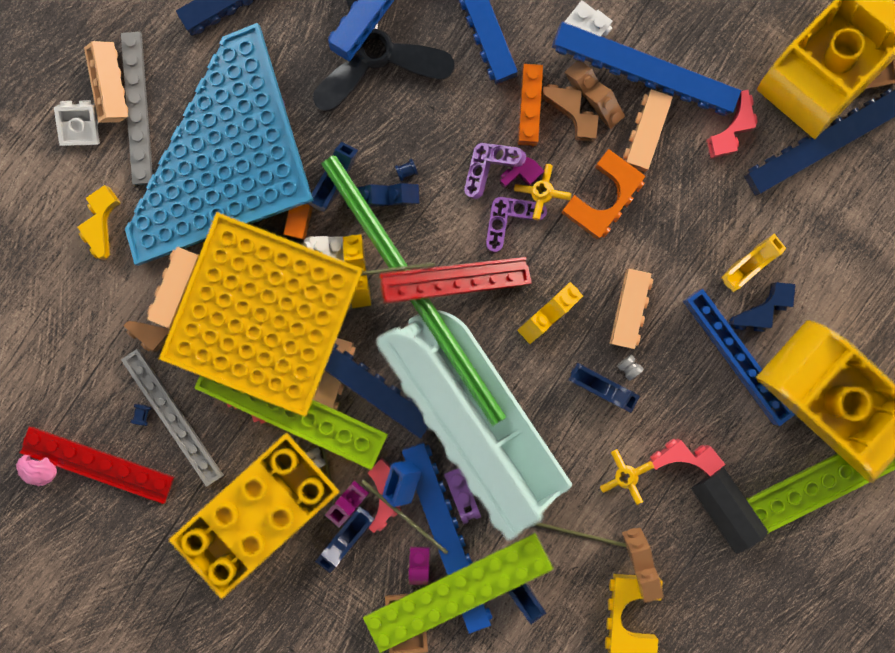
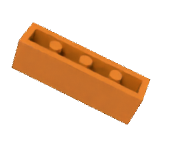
M523 65L518 145L537 146L543 65Z

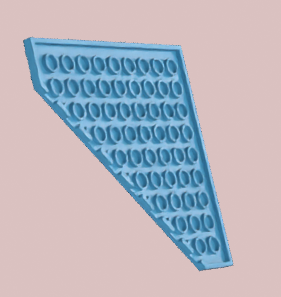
M258 23L223 36L216 55L213 54L207 66L208 71L204 78H201L192 102H189L182 115L184 118L180 126L176 127L170 139L172 141L158 163L159 167L155 175H152L146 186L147 191L144 197L140 198L134 210L135 214L125 228L135 265L139 266L169 255L177 247L185 249L204 242L216 212L250 225L313 201L261 27Z

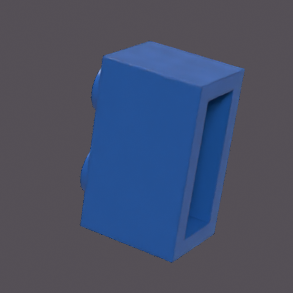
M410 460L393 463L382 497L392 507L412 503L421 470Z

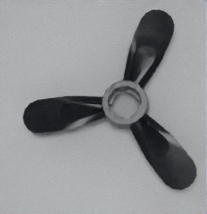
M346 0L349 11L352 4L358 0ZM377 24L350 62L346 61L336 68L315 89L313 101L319 110L324 112L333 111L353 92L369 68L380 69L389 62L413 74L445 80L454 72V59L451 54L444 50L422 45L393 43L391 37L386 32L378 29ZM371 39H379L385 45L386 52L379 58L370 59L365 53L364 44Z

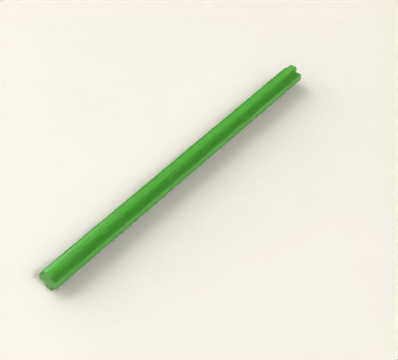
M333 155L328 160H325L321 165L389 268L407 266L338 158ZM430 299L410 300L490 424L494 426L505 419L506 416Z

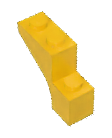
M104 185L86 197L89 203L87 206L95 215L77 227L80 231L79 236L90 245L91 248L89 250L96 259L106 260L110 256L108 217L112 210L121 204L112 189Z
M362 234L343 237L344 262L367 271ZM367 275L361 276L351 301L352 308L371 306V293Z
M775 234L771 235L727 270L722 276L724 284L734 293L763 267L780 256L786 247Z
M571 282L568 283L517 331L531 344L553 323L566 314L583 295Z

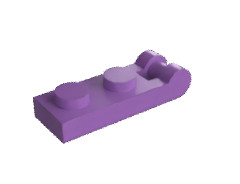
M460 468L444 473L463 524L468 523L470 519L481 518L473 494L469 490L467 479ZM471 505L472 511L465 513L464 508Z

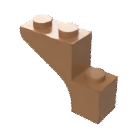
M577 61L565 71L571 85L576 87L577 90H582L581 94L588 100L606 126L611 129L625 117L612 90L598 81L591 67Z
M552 84L543 87L542 98L572 120L575 126V140L594 142L597 136L599 115H594V112L590 111L580 113L582 90H577L576 87L571 86L563 89Z
M128 321L124 324V327L127 329L126 333L134 339L137 337L142 342L140 345L149 352L150 350L158 351L166 342L171 328L135 321Z
M632 528L622 532L644 602L664 598L661 581L654 567L651 548L641 528Z

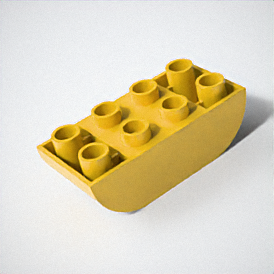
M834 0L782 53L760 82L757 91L813 139H816L895 59V0Z
M806 320L755 378L868 482L873 483L895 459V384L841 336L819 323Z
M286 433L174 534L169 541L222 599L340 491L289 434Z

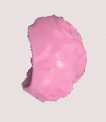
M25 454L18 459L16 464L20 478L24 482L37 485L38 487L52 482L57 473L56 466L47 457L42 461L31 460L30 455Z

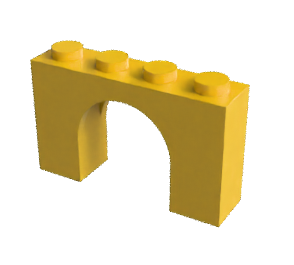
M613 574V579H610L609 582L612 598L608 599V610H611L610 618H607L606 623L609 637L605 638V649H608L609 653H657L658 638L656 635L630 632L621 623V614L624 607L633 600L643 599L636 575Z

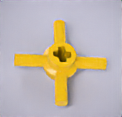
M545 164L542 181L536 182L533 186L515 184L514 191L531 194L532 198L536 201L532 217L534 220H540L544 203H548L552 198L571 200L572 193L554 190L552 184L549 183L553 168L551 164Z
M618 449L612 451L611 454L618 470L616 471L615 479L600 486L601 491L604 493L620 486L624 489H629L636 505L643 503L635 485L638 482L639 475L654 468L653 463L649 461L634 468L625 465ZM626 474H629L630 476L628 480L624 479Z

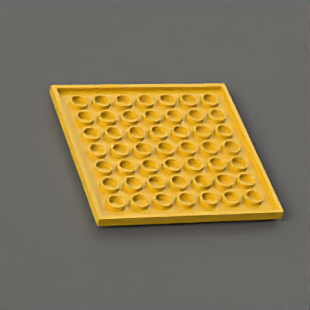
M216 212L159 359L297 414L307 416L364 269Z

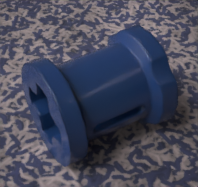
M412 158L405 164L394 166L401 182L408 176L418 175Z
M134 404L135 412L130 423L147 426L148 412L152 407Z

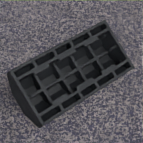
M724 467L691 488L736 554L751 548L768 534V530Z

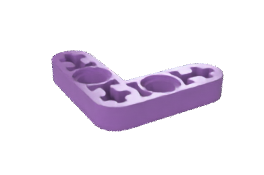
M487 143L478 144L473 151L465 184V194L473 199L480 198L484 193L490 164L520 167L526 161L525 152L517 147ZM503 150V157L497 160V152ZM509 154L512 156L519 155V158H516L514 160L513 158L509 157ZM481 166L482 173L476 176L475 171Z
M498 197L493 201L486 239V247L490 252H498L503 247L507 217L534 220L532 219L534 212H530V216H526L528 205H531V210L535 209L536 202ZM499 201H502L503 205L506 206L501 211V215H505V218L493 216V213H498V207H495V204H498ZM516 204L524 206L525 211L522 214L515 213L514 206ZM543 205V214H541L540 220L547 214L545 205ZM494 220H501L503 223L502 229L495 230L492 227V222ZM490 232L495 234L502 233V237H497V242L500 243V246H497L496 249H493L492 245L489 244V241L492 242L494 239V235H490Z

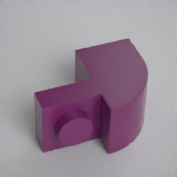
M526 157V161L522 166H510L512 170L507 169L500 176L502 178L500 184L506 188L519 176L530 186L544 173V170L533 159Z
M354 480L325 516L340 528L369 493Z
M410 547L409 585H428L430 547Z

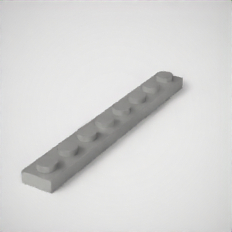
M139 31L121 33L133 185L148 184L153 175L142 33Z
M136 349L122 358L121 361L205 486L211 485L224 476L141 351Z

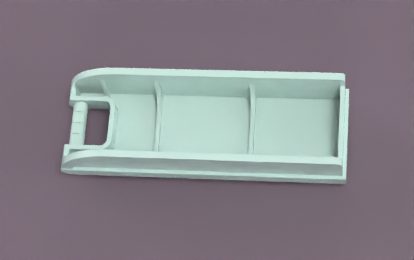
M437 310L506 416L505 419L494 426L490 424L425 322L417 314L409 319V325L402 329L395 328L379 336L377 339L378 347L400 378L405 394L413 398L422 411L427 427L435 431L444 444L449 460L458 465L468 480L467 483L471 493L480 498L490 513V520L493 526L501 530L509 541L517 537L523 529L538 523L542 519L541 513L560 494L568 491L572 487V483L468 327L455 316Z

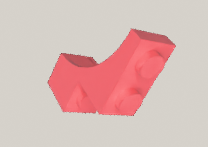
M749 90L741 91L737 101L736 113L729 127L724 132L707 139L710 158L734 154L738 151L737 148H739L738 138L734 134L752 131L756 128L758 121L756 114L753 113L752 106L754 102L752 95H749Z
M680 439L670 440L665 444L666 448L661 452L656 451L650 456V461L653 463V469L655 470L669 463L687 462L696 465L710 477L726 465L711 446L701 445L694 451L695 454L693 455Z
M383 458L368 472L381 495L383 494L391 465ZM379 498L377 515L368 528L373 533L377 530L381 532L388 524L386 520L390 516L394 518L397 513Z

